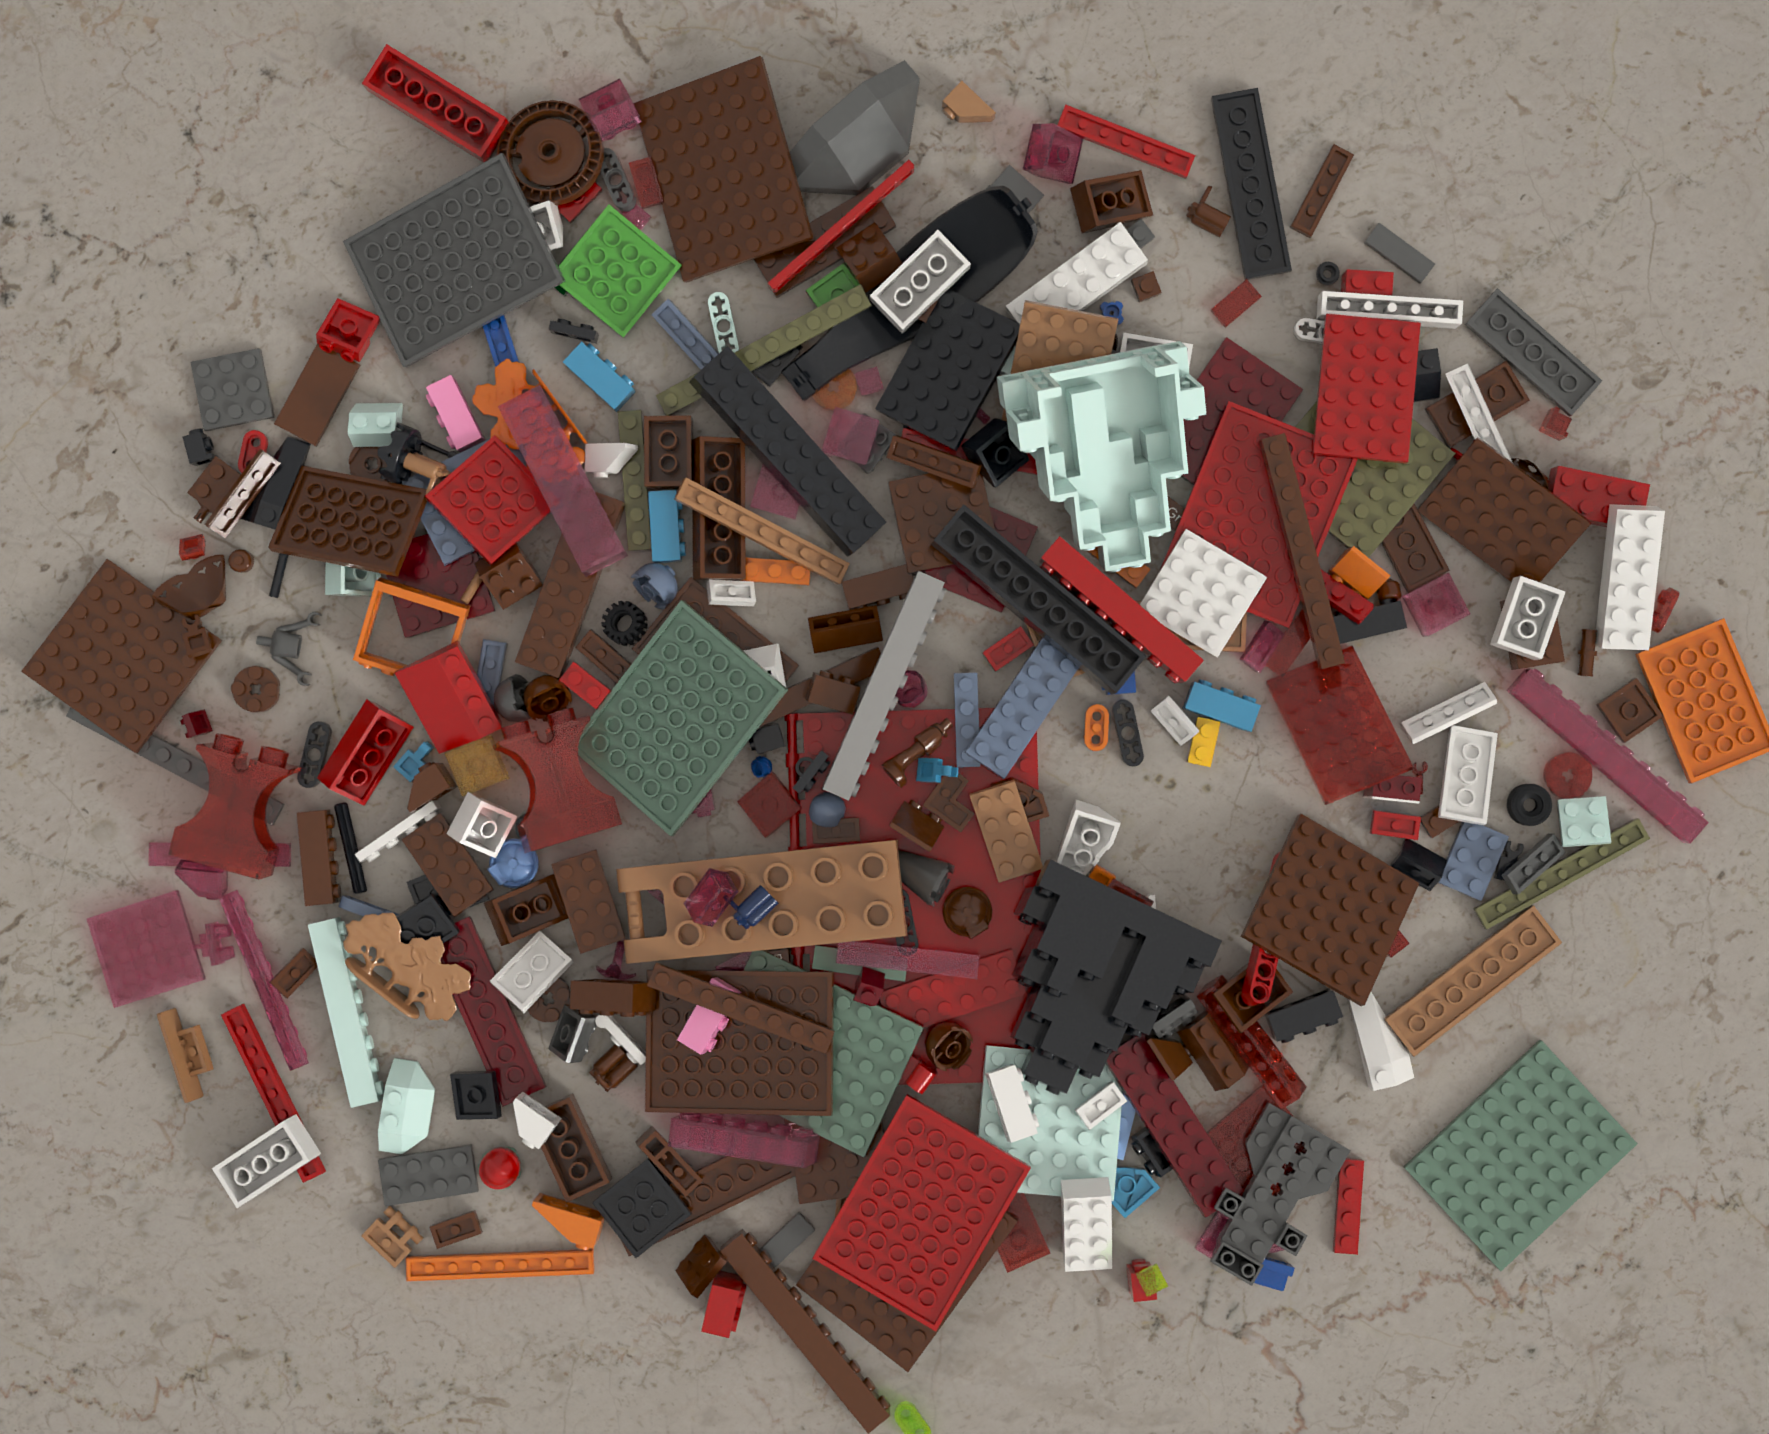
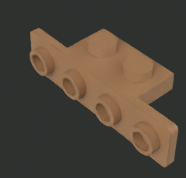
M176 1008L158 1013L157 1018L184 1102L188 1103L203 1097V1091L197 1075L214 1068L200 1025L183 1030Z

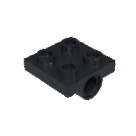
M821 750L815 759L810 757L800 758L795 767L800 779L793 789L800 794L803 791L809 792L816 783V780L813 779L818 772L822 774L831 763L827 760L830 755ZM803 761L811 762L806 771L802 773L800 771V764Z

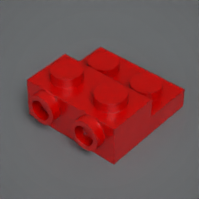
M337 298L316 333L317 344H319L321 350L327 353L332 351L339 353L341 358L347 362H353L354 360L360 362L370 345V338L379 325L380 318L378 315Z

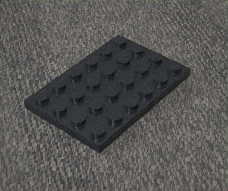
M948 289L939 298L927 322H923L878 402L875 408L876 411L957 451L1017 343L1020 324Z

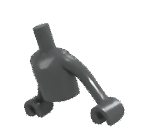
M318 612L310 613L306 620L277 627L272 638L257 636L256 640L257 645L270 647L272 659L297 675V681L302 686L310 685L303 682V676H312V674L303 672L292 662L283 658H299L302 635L288 632L310 625L320 626L321 624L313 622L315 615L322 616Z

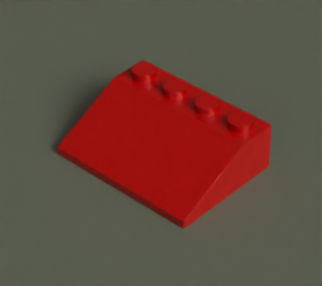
M458 640L394 672L439 754L481 739L502 728V721Z

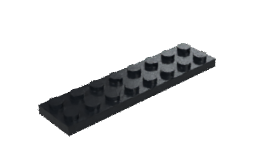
M1258 88L1214 95L1211 97L1244 279L1250 280L1291 272V262Z

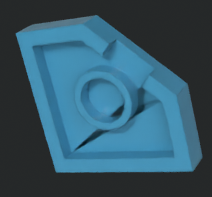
M1117 1167L1114 1201H1112V1204L1126 1218L1160 1187L1144 1168Z

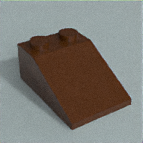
M1142 170L1084 180L1070 188L1082 234L1114 227L1120 222L1125 224L1153 216Z
M910 800L909 803L904 801L889 826L930 852L944 828L940 824L942 819L932 812L929 816L921 812L923 807L913 800Z
M554 874L484 902L501 946L513 943L568 919Z
M1248 963L1212 994L1239 1033H1242L1293 993L1277 968L1270 997L1264 1003L1248 1006L1242 1000L1241 992ZM1259 966L1258 973L1260 974V976L1263 977L1264 971ZM1253 989V996L1258 1000L1259 994L1257 990Z

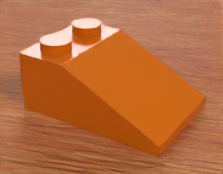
M539 1193L534 1199L532 1206L570 1242L575 1243V1247L582 1250L594 1249L605 1221L600 1212L593 1208L573 1202L566 1203L563 1199Z

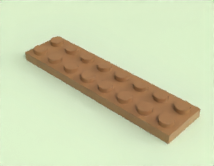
M1531 905L1385 1017V1021L1410 1054L1415 1057L1558 947L1562 941L1535 906Z

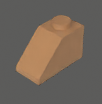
M963 81L942 101V107L944 108L942 111L950 120L955 119L959 123L992 122L995 119L996 112Z

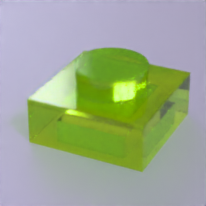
M1157 1263L1136 1273L1147 1297L1168 1287Z

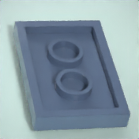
M1462 822L1447 856L1443 876L1438 883L1482 901L1509 836L1483 825Z

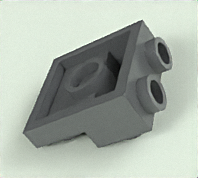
M1183 995L1168 1005L1167 1009H1162L1159 1012L1152 1030L1158 1038L1162 1036L1164 1039L1168 1038L1176 1032L1174 1028L1180 1024L1185 1026L1195 1019L1194 1015L1198 1013L1195 1008L1196 1006L1189 997Z

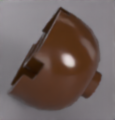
M543 675L535 678L526 686L523 700L525 709L533 720L537 718L542 719L543 722H548L559 718L567 711L566 706L569 702L571 704L572 697L568 687L559 678Z
M944 1022L938 1024L927 1035L925 1041L926 1054L937 1068L943 1071H947L946 1069L949 1068L955 1070L962 1066L971 1055L972 1049H970L971 1042L973 1043V1038L970 1032L956 1023Z

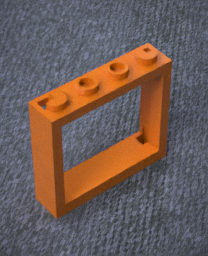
M380 577L374 585L353 660L359 662L364 668L371 669L373 666L390 676H394L395 671L407 666L406 664L366 652L383 593L459 616L451 643L457 640L460 643L471 606Z

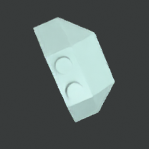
M394 1058L385 1084L378 1127L379 1151L403 1154L428 1136L435 1088L418 1061Z

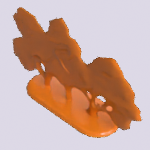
M505 359L495 367L496 384L477 385L472 398L473 404L484 415L498 418V422L491 429L490 439L496 435L505 445L519 450L523 445L528 446L530 454L527 458L526 466L540 482L545 480L549 483L558 484L563 479L568 481L578 479V468L585 463V451L570 445V433H577L584 444H588V442L536 371L533 369L532 373L539 381V384L536 386L529 385L526 381V367L524 363L511 362L510 359ZM543 388L554 402L549 408H545L535 401L538 392ZM528 389L529 392L526 393V394H523V393H522V390ZM557 409L560 410L568 421L563 430L551 428L547 421L548 415ZM557 432L558 436L553 437L552 433ZM561 436H564L562 441L565 443L562 450L559 451L556 448L557 441ZM569 446L571 451L567 454L565 453L566 448Z

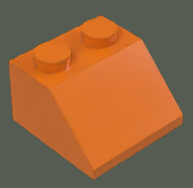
M1355 546L1344 550L1328 570L1333 579L1337 582L1340 581L1365 599H1369L1391 576Z

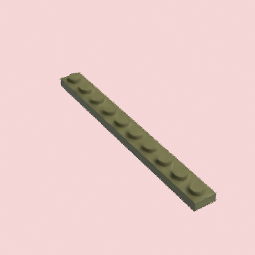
M860 284L736 351L735 354L750 371H753L868 309L872 304ZM696 374L656 395L666 416H670L703 398L689 383Z

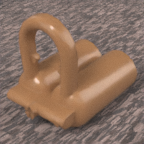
M408 453L403 463L405 469L430 478L425 495L433 489L434 484L436 487L443 480V477L451 474L445 464L418 453Z

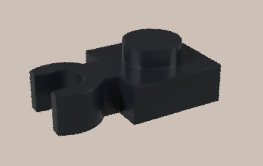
M1511 841L1506 842L1504 847L1506 857H1500L1496 866L1495 879L1504 880L1502 874L1518 861V856L1524 850L1523 844L1518 843L1517 849L1512 851L1510 848Z

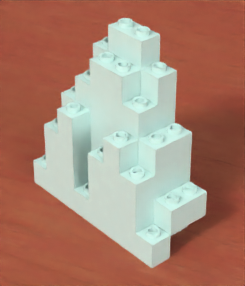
M1177 341L998 376L999 399L1001 406L1006 410L1009 438L1020 451L1030 453L1036 460L1038 485L1047 498L1053 502L1064 501L1065 510L1071 516L1073 540L1076 546L1084 551L1094 550L1098 547L1099 564L1108 572H1118L1121 568L1125 567L1138 568L1142 567L1145 563H1150L1148 536L1159 537L1165 532L1171 531L1166 478L1177 479L1183 474H1188L1183 419L1195 420L1201 415H1206L1204 386L1189 374L1187 347L1182 342Z

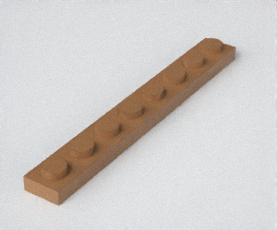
M688 478L683 479L674 498L679 503L837 585L841 584L850 563Z

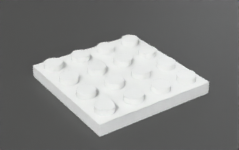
M1185 529L1139 605L1165 627L1218 658L1267 579V576Z

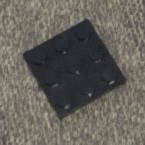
M649 1158L592 1202L635 1258L639 1257L692 1214Z

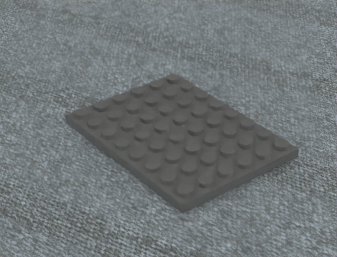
M503 153L343 241L403 367H408L565 282L560 268Z

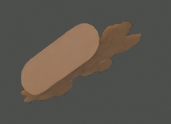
M394 913L364 915L360 921L352 920L349 924L345 925L348 936L343 941L344 949L351 954H362L366 962L364 964L353 957L345 959L346 966L357 978L399 1011L413 1019H418L420 1016V1012L413 1002H421L424 1005L425 1014L429 1020L443 1019L448 1021L453 1016L457 1008L452 994H460L470 989L471 974L457 964H441L440 959L445 949L440 936L430 937L428 940L412 938L408 944H404L401 942L400 937L401 925ZM363 945L366 946L365 952L361 950ZM370 947L376 949L374 961H371L373 957L369 956ZM379 958L384 959V962L378 963L377 961ZM381 965L389 968L392 972V978L387 982L373 971L375 966ZM393 985L407 986L410 989L408 997ZM421 991L424 992L423 997L417 996Z

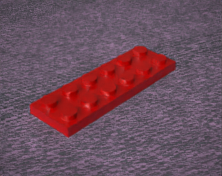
M1008 949L884 990L880 996V1001L883 1008L925 1028L1025 995L1026 991L1024 985L1016 982L1018 978L1012 976L1017 963L1012 949Z

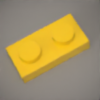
M1201 717L1196 718L1195 726L1199 732L1192 737L1187 759L1188 763L1211 767L1221 722Z

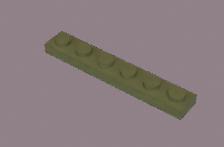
M618 411L620 443L638 445L637 452L622 468L628 551L652 550L648 489L644 486L642 411Z

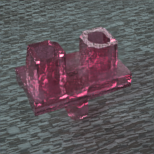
M218 922L205 924L206 933L199 934L200 943L194 944V949H201L202 957L210 956L211 966L223 964L224 961L234 958L233 945L222 947L221 938L231 936L230 924H218Z

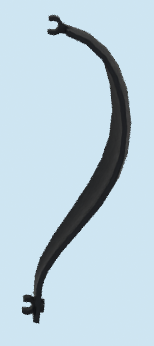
M1005 186L990 187L959 202L937 217L897 251V255L903 264L923 243L939 230L971 263L970 269L949 289L977 302L1001 283L1020 264L1034 245L1038 230L1036 223L1027 211L1032 206V203L1027 197L1020 202L1015 194ZM881 282L880 284H878L877 286H875L874 288H872L871 290H869L868 292H866V295L868 296L869 300H870V295H871L883 282ZM871 302L872 306L829 329L811 348L782 370V374L801 399L806 401L846 370L914 339L923 322L916 320L902 334Z

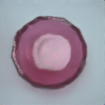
M907 670L905 672V675L908 676L903 689L898 688L895 696L899 698L897 703L902 707L915 708L927 697V683L916 670Z

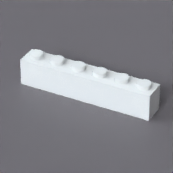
M1322 291L1318 295L1316 319L1325 320L1327 313L1419 322L1421 327L1456 329L1462 324L1463 300Z

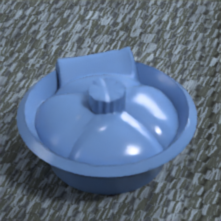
M515 838L507 839L503 843L497 857L490 856L487 870L499 886L518 888L528 884L535 877L538 871L539 860L534 848L526 841Z

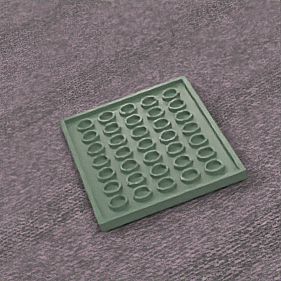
M681 600L568 747L669 836H674L788 689L689 604Z
M765 950L752 951L744 968V971H806ZM834 984L833 1115L779 1116L865 1157L924 1027L879 1005L869 1006L853 1001L854 993Z
M1539 1040L1403 1167L1498 1270L1502 1271L1638 1143L1546 1044Z

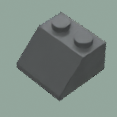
M564 1005L548 1049L567 1063L581 1062L583 1056L588 1051V1042L591 1034L596 1029V1016L593 1014H579V1010L570 1009V1006Z

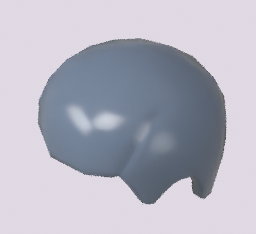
M830 792L820 793L813 798L810 804L809 817L817 825L835 827L840 819L844 818L846 811L845 802L839 796Z

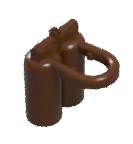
M1208 186L1199 204L1193 202L1191 207H1188L1186 216L1191 219L1192 224L1220 238L1231 216L1205 203L1212 189V186Z
M616 1044L593 1064V1069L589 1072L596 1080L595 1083L597 1085L600 1084L607 1092L611 1088H616L638 1067L637 1063L634 1064L627 1057V1052Z

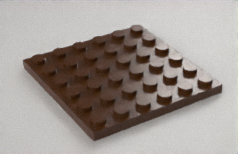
M106 559L21 672L134 753H138L222 640L207 630L213 652L189 658L182 634L188 633V631L182 625V618H186L189 625L194 624L195 621L158 604L152 597L154 591L112 561Z
M1299 814L1240 937L1359 1006H1364L1419 886V882L1305 815Z

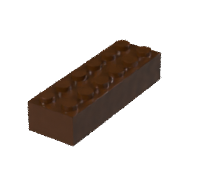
M699 436L692 439V480L745 508V443L740 438ZM692 509L693 580L739 581L746 579L745 536Z

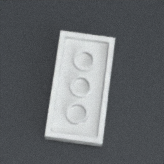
M1455 725L1449 727L1438 812L1439 818L1478 825L1487 824L1498 733Z

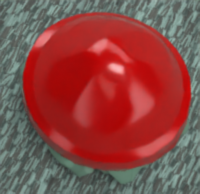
M498 1147L488 1150L482 1155V1160L478 1164L481 1180L492 1189H508L521 1175L520 1160L513 1147Z

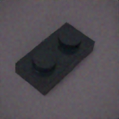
M559 318L557 322L550 321L549 331L552 334L597 344L599 334L594 330L593 326L580 324V327L571 325V321Z

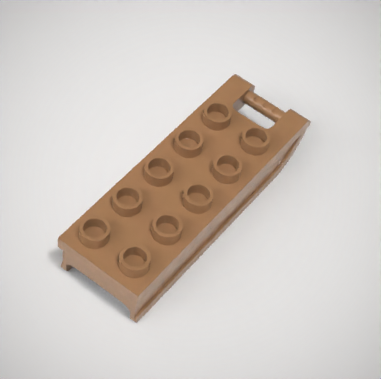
M898 840L616 869L619 893L625 892L630 933V939L624 940L626 964L907 936ZM761 885L779 904L756 926H750L748 929H745L742 925L739 926L737 924L738 921L733 917L737 911L725 900V897L728 895L739 906ZM659 889L664 897L667 932L665 935L645 937L640 891Z

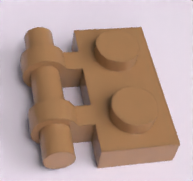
M389 1206L383 1212L390 1218L387 1223L381 1218H377L361 1236L396 1268L413 1250L406 1242L411 1238L418 1244L424 1237L417 1232L419 1230L417 1227L411 1226L402 1217L403 1214L399 1210L396 1212ZM395 1224L405 1233L401 1238L391 1229Z

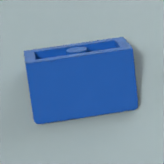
M1266 1257L1262 1263L1264 1266L1254 1283L1284 1291L1288 1276H1293L1295 1268L1289 1263Z

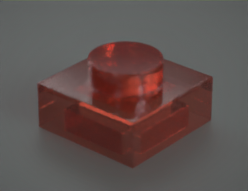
M203 534L180 539L179 555L182 561L205 556L206 540Z

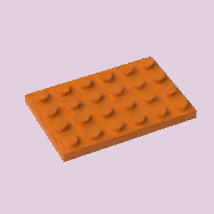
M1724 618L1653 646L1649 650L1635 654L1656 706L1664 716L1662 717L1663 723L1688 783L1692 784L1769 752L1768 722Z

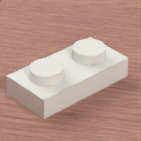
M709 579L707 582L709 605L754 606L756 603L753 581Z
M1170 696L1166 697L1151 710L1180 746L1199 732L1197 727Z
M1110 1082L1076 1108L1075 1112L1090 1130L1126 1103L1127 1100L1115 1083Z

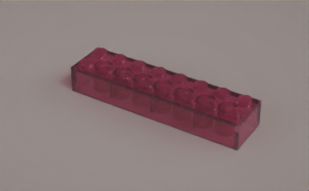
M539 385L499 405L498 408L585 577L627 557L628 554L542 387Z

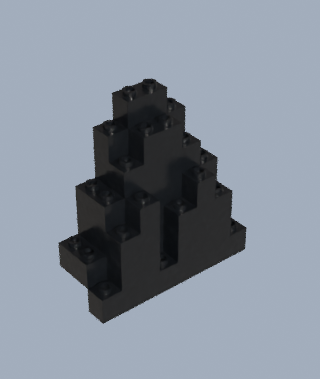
M1051 859L1046 860L1035 886L1025 888L1014 912L1015 915L1019 916L1018 920L1029 926L1034 925L1012 976L1018 978L1017 983L1026 987H1032L1010 1036L1016 1040L1014 1044L1024 1049H1028L1029 1046L1031 1047L1021 1069L1022 1074L1025 1075L1024 1080L1036 1086L1040 1082L1047 1085L1045 1090L1059 1095L1060 1092L1067 1094L1077 1069H1079L1078 1074L1091 1079L1092 1076L1100 1077L1110 1052L1117 1051L1124 1033L1133 1037L1150 1035L1160 1010L1167 1009L1173 994L1185 995V993H1194L1204 967H1211L1222 940Z

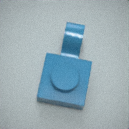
M427 741L423 742L415 753L408 749L393 767L409 782H413L414 776L420 773L418 769L426 764L423 759L434 747Z
M918 758L916 781L941 783V776L958 777L959 768L942 766L943 760L938 758Z

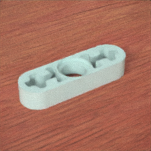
M715 292L710 295L708 306L718 352L720 353L726 347L725 340H719V337H728L730 345L735 346V349H732L735 353L739 350L730 303L724 293ZM716 298L725 301L722 304L723 314L728 312V315H719L717 306H712L716 302ZM719 321H729L730 329L727 332H720L717 329Z

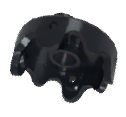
M397 422L396 427L402 431H392V443L389 446L380 447L377 454L387 464L386 468L379 470L380 478L392 483L402 484V481H408L413 472L403 467L407 454L418 453L423 455L421 452L422 437L419 430Z

